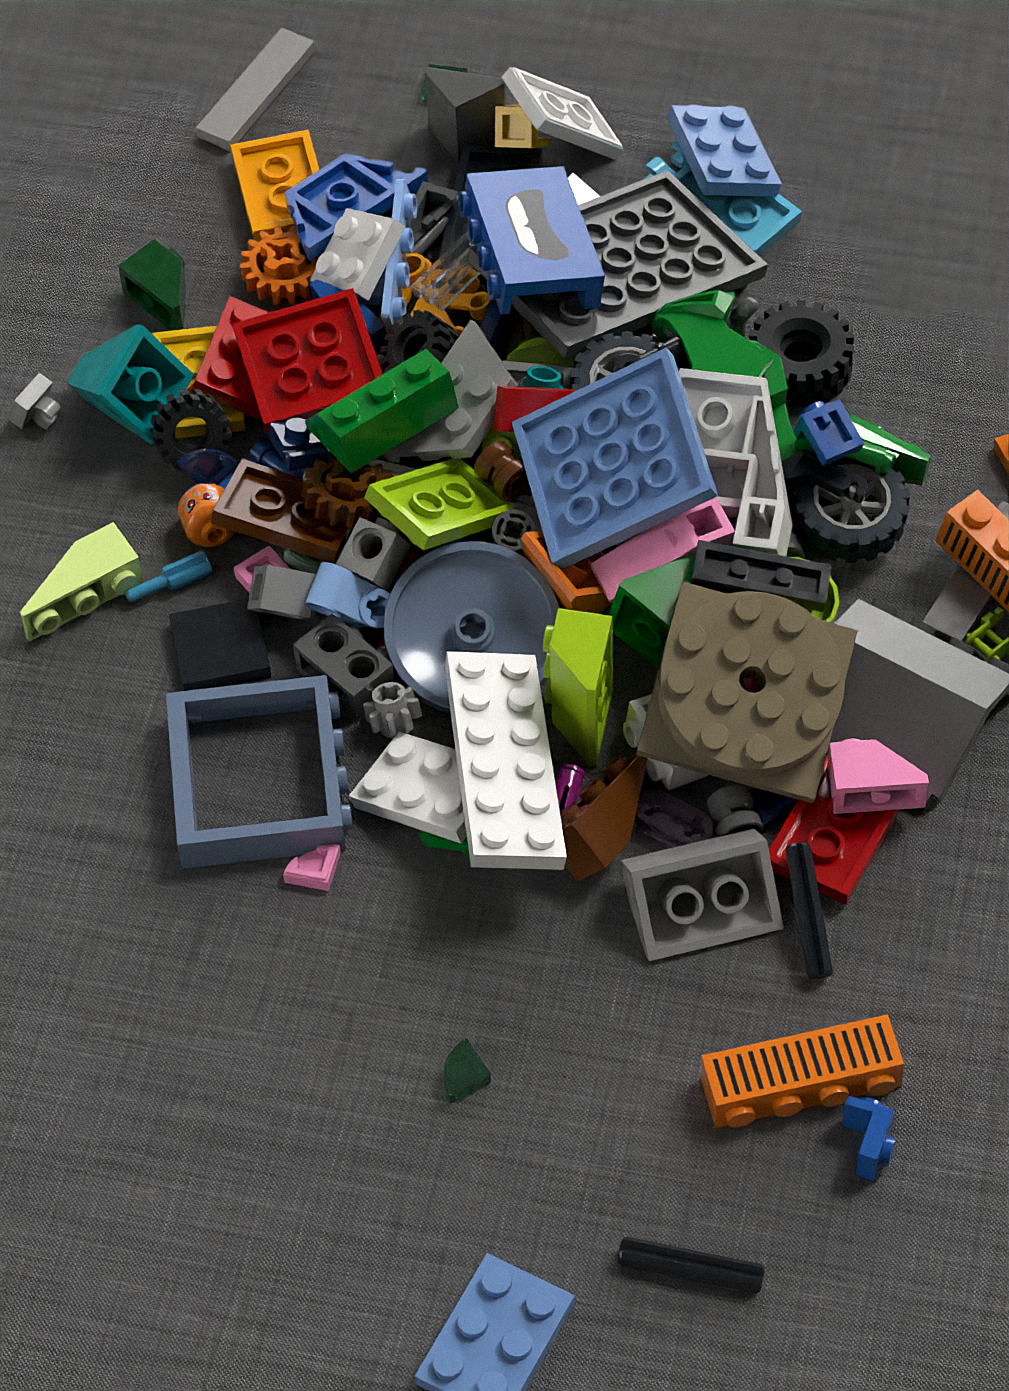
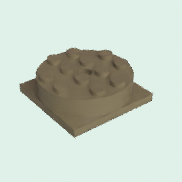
M682 582L636 755L813 803L816 798L833 727L843 703L845 679L858 630L817 619L800 605L774 594L754 591L726 594ZM752 671H755L753 680L757 681L761 688V691L756 693L744 690L739 682L741 679L749 678Z

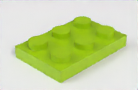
M461 458L449 459L369 484L364 497L379 511L381 516L392 522L413 544L419 546L422 550L492 528L496 517L502 512L517 509L512 502L504 501L494 491V487L490 483H485L477 476L474 470Z

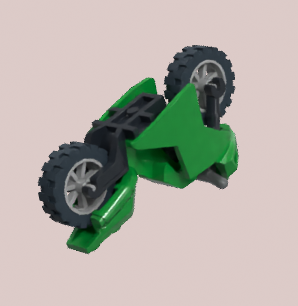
M720 290L702 292L665 303L657 311L651 323L652 331L660 343L654 342L653 337L642 334L639 337L633 336V332L628 331L621 332L619 336H613V333L603 335L597 343L595 340L589 342L585 346V352H579L576 356L574 368L571 369L570 389L575 390L588 386L612 374L611 371L617 372L666 347L673 354L678 371L680 368L766 378L792 521L797 523L795 530L801 539L805 537L808 541L807 546L814 552L820 550L825 553V558L836 561L838 557L845 559V563H857V560L865 558L866 561L874 560L877 558L878 553L883 552L886 554L893 548L895 540L899 541L901 539L910 508L909 488L905 489L904 485L905 483L922 485L924 483L931 455L924 452L919 446L909 442L906 443L885 432L882 427L875 423H868L857 416L849 415L864 442L862 449L822 467L806 436L797 439L790 425L785 404L788 388L782 359L778 354L757 341L745 338L747 320L758 309V302L755 298H745L731 313L730 310L735 302L734 292L725 293ZM864 513L881 515L870 522Z

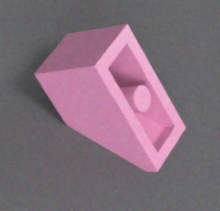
M851 738L841 742L829 743L827 771L834 814L926 807L929 786L928 775L876 739L859 740Z

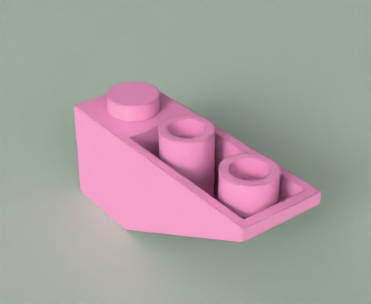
M715 497L637 534L591 563L590 567L609 603H612L618 586L624 579L695 554L698 540L731 546L735 530Z

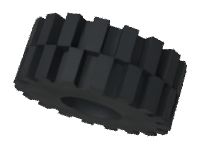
M797 300V307H790L788 301L779 303V311L776 312L772 307L764 311V319L758 316L754 321V329H750L749 340L757 341L778 354L782 359L788 388L786 396V406L795 408L796 401H803L804 408L814 403V399L827 403L830 401V392L838 396L843 391V384L848 385L851 377L854 352L853 331H849V323L845 318L838 321L839 312L833 308L827 313L824 312V304L815 302L813 308L806 307V300ZM794 351H804L814 355L816 358L806 362H797L790 360L785 355Z

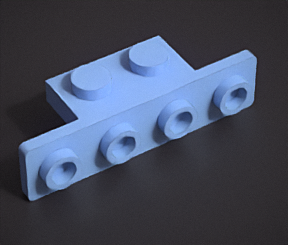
M396 179L392 218L403 224L405 229L369 300L357 298L365 306L382 305L381 319L386 332L390 335L395 332L391 326L396 321L403 323L401 316L406 314V303L404 297H402L403 288L409 287L410 270L406 258L407 253H412L414 247L410 221L417 217L416 195L410 194L405 179Z

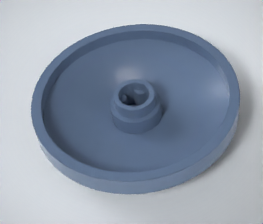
M470 541L449 544L419 558L409 566L395 584L389 596L384 615L386 651L397 677L406 688H413L414 696L439 711L451 714L444 665L447 651L535 655L541 686L547 679L544 678V665L547 652H543L544 633L547 625L554 626L559 604L553 589L541 572L520 554L506 547L486 542Z

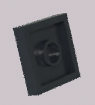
M249 598L169 614L184 691L224 687L272 677L258 611L247 609Z

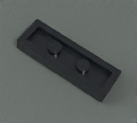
M698 540L690 584L726 594L747 591L774 594L786 598L804 609L823 612L827 600L831 565Z

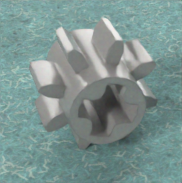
M396 682L379 685L372 691L373 702L363 703L366 720L370 722L372 732L377 733L380 731L382 735L388 738H394L398 732L408 734L414 729L412 719L422 717L419 700L414 697L413 688L405 689L403 685Z

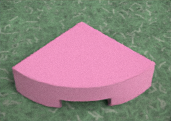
M321 844L316 846L315 850L307 852L299 858L295 857L292 859L284 871V883L329 891L341 854L340 845Z

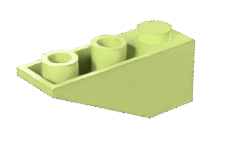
M114 522L75 541L20 611L26 638L29 642L41 635L54 632L59 626L80 615L89 614L99 605L119 595H125L126 590L144 583L139 557Z

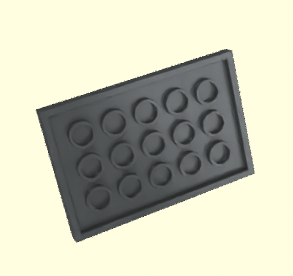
M667 170L578 205L605 275L600 308L583 309L577 291L515 296L512 298L511 305L565 359L578 355L579 352H585V346L589 342L595 340L597 343L603 335L613 333V336H619L621 332H633L650 325L657 311L665 303L702 292L720 290L728 293L762 279L766 275L768 264ZM477 245L469 247L468 261L487 279L486 271L481 272L478 266Z

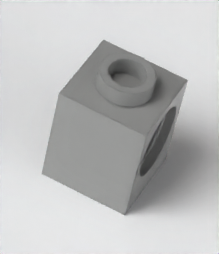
M359 517L336 565L350 570L359 578L388 592L411 545L399 536L401 530L393 523L379 517L375 523ZM382 543L381 552L376 557L369 559L370 550L375 545Z
M268 564L254 566L247 609L293 619L310 618L311 611L315 610L309 608L305 602L316 574Z

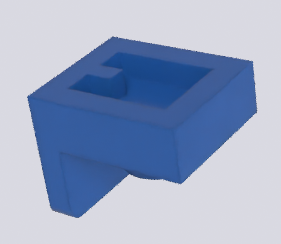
M840 399L824 405L823 401L809 405L801 411V417L793 430L797 439L806 436L822 467L860 451L864 445L861 436Z

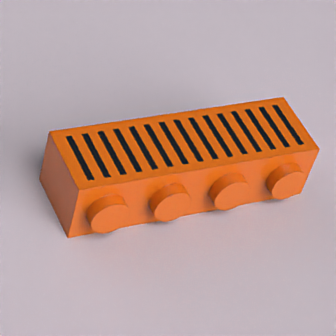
M976 490L947 511L935 541L1009 612V519L979 490Z
M888 1014L701 1055V1081L715 1128L727 1125L733 1128L749 1125L755 1119L772 1115L788 1117L800 1112L804 1108L817 1105L833 1107L846 1102L848 1096L857 1097L866 1094L871 1096L886 1095L895 1088L901 1087L904 1062Z

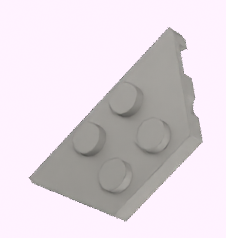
M469 321L441 362L450 371L459 408L382 454L387 462L399 463L400 457L418 456L422 461L438 460L442 457H451L453 459L472 457L494 424L497 386L518 387L475 321Z

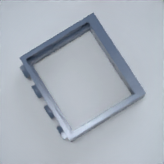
M327 675L166 693L176 837L182 869L299 856L315 850L316 846L321 844H339L340 851L346 850L344 830L353 829L350 804L341 805L340 794L349 793L346 766L337 767L336 756H343L345 753L342 728L333 729L332 719L341 718L338 692L329 693ZM317 709L328 816L197 831L189 723Z

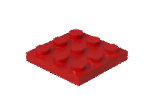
M353 288L232 324L266 434L270 432V423L284 422L292 418L309 419L382 375Z

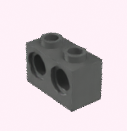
M333 614L329 615L293 644L296 670L304 677L327 675L329 693L338 692L339 707L356 721L365 715L363 703L373 702L372 691L381 684L395 682L393 664L390 661L389 655L380 648L375 650L364 641L363 636L354 625L350 623L344 624Z

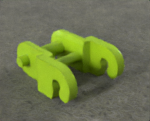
M1000 607L996 608L995 614L989 612L981 618L980 627L972 634L968 633L966 635L965 643L975 647L986 656L984 661L987 663L990 657L1000 660L1005 654L1009 656V637L1003 641L990 630L999 623L1004 615V610ZM988 636L998 646L991 649L982 640Z

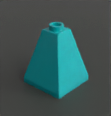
M137 324L83 355L76 368L71 372L67 384L89 404L148 443L154 444L150 428H153L151 423L152 414L158 415L156 406L159 402L166 405L168 403L166 396L173 393L175 398L179 397V390L187 389L194 374L143 325Z

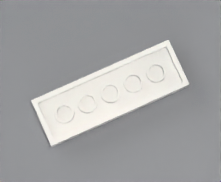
M447 651L444 665L471 867L564 870L567 855L535 655Z

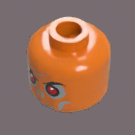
M198 484L186 491L179 500L177 512L186 537L195 545L200 547L221 545L235 533L230 529L211 524L213 509L225 490L222 486Z

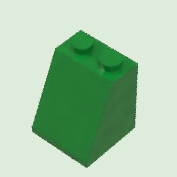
M695 554L624 579L618 586L609 612V616H612L613 633L657 669H659L681 584L682 582H691Z

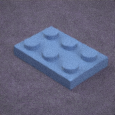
M695 104L689 106L671 105L667 119L703 195L777 197L782 183L744 108L736 106L710 107Z
M487 1253L415 1374V1384L428 1391H526L575 1305V1295Z

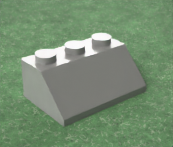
M755 829L621 860L629 905L648 961L784 929L767 840Z

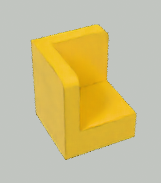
M520 105L495 106V147L537 148L550 146V138L538 137V130H536Z

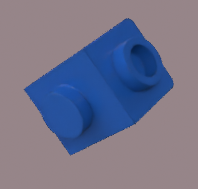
M848 1096L844 1105L842 1124L845 1127L865 1133L858 1153L856 1176L875 1181L880 1165L889 1167L895 1150L897 1139L890 1137L894 1109L887 1108L880 1101L872 1098L858 1099Z

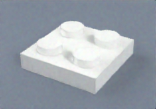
M346 208L343 216L335 225L334 234L324 253L317 260L316 269L310 282L317 279L338 287L343 291L353 288L356 298L368 301L405 226L393 218Z

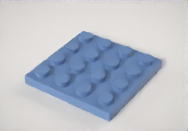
M667 347L512 422L552 564L558 565L560 569H564L718 496L674 356Z

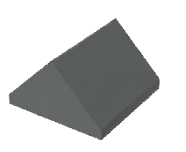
M427 67L425 80L429 130L458 163L460 162L463 146H495V106L506 105V83L501 77Z

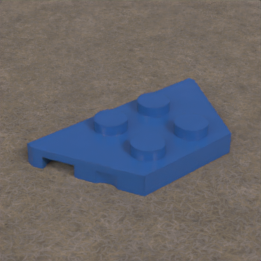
M345 153L284 192L286 206L306 257L313 260L325 251L334 234L335 225L343 216L346 208L381 215L393 207L396 179H405L410 194H413L419 190L423 181L428 182L427 171L416 167L412 174L395 171L393 162L368 160L363 156Z

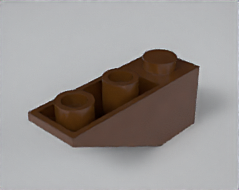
M624 754L617 756L602 769L605 774L602 780L598 778L592 781L578 793L582 799L578 804L573 803L560 812L567 855L565 866L577 882L605 869L630 843L648 758L636 754L628 759Z

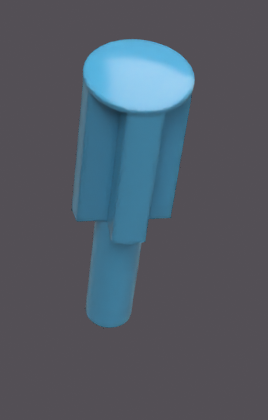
M200 550L163 567L162 575L126 590V598L128 601L134 602L167 586L172 592L212 574L210 561L206 554Z

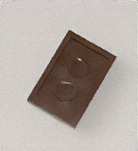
M241 459L213 509L211 524L335 564L351 530L342 521H339L335 526L330 525V518L327 516L317 519L315 518L316 509L305 508V498L301 497L303 478L245 459Z

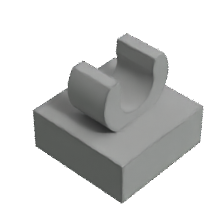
M38 373L14 400L8 420L20 429H23L33 419L40 427L48 430L57 420L58 416H56V413L61 408L55 400L48 397L53 382L41 373Z

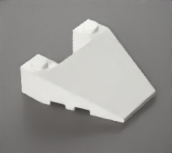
M680 368L679 375L718 494L716 498L726 516L737 519L733 546L786 556L792 530V521L767 379ZM632 536V537H630V538H628V539H626V540H623V541H621V542H619V543H617V544H615V545L620 546L621 544L625 543L626 541H628L629 539L633 538L634 536Z

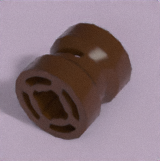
M504 441L492 443L478 456L474 465V473L485 483H492L494 491L504 501L511 502L516 500L529 489L530 485L523 460L516 459L514 450Z

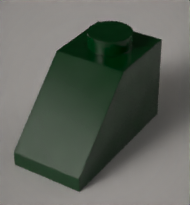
M153 239L118 265L122 291L169 330L184 329L186 300L185 263L176 250L173 248L167 249L156 239Z

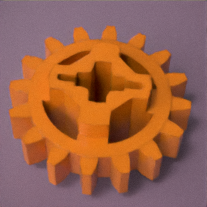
M275 226V234L269 235L265 231L259 232L261 241L249 240L247 242L248 251L241 252L242 264H240L242 280L246 281L248 292L257 290L258 300L260 301L268 296H272L273 305H278L281 298H287L290 305L295 304V297L299 295L306 300L310 299V279L316 269L317 260L322 254L310 260V265L307 264V257L295 226H292L289 232H283L280 226ZM259 266L263 267V273L259 270Z

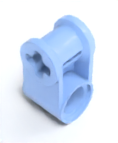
M321 562L305 604L324 615L329 616L333 614L340 621L350 623L356 628L384 627V615L390 594L386 590L359 578L348 569L332 563Z

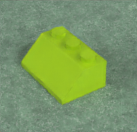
M558 608L554 626H546L543 639V652H547L544 678H548L545 690V703L552 704V722L588 766L597 767L613 696L612 616Z

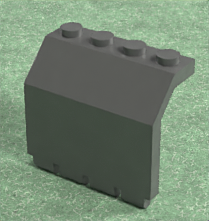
M874 598L871 605L857 599L835 622V624L856 629L858 632L845 679L843 703L834 724L829 743L841 742L851 738L859 740L876 739L926 773L929 780L926 807L919 808L926 811L934 796L941 800L944 799L990 711L1004 695L1009 698V665L994 657H990L987 663L973 656L975 649L954 637H951L949 643L934 637L936 629L916 618H912L909 624L896 618L897 610Z

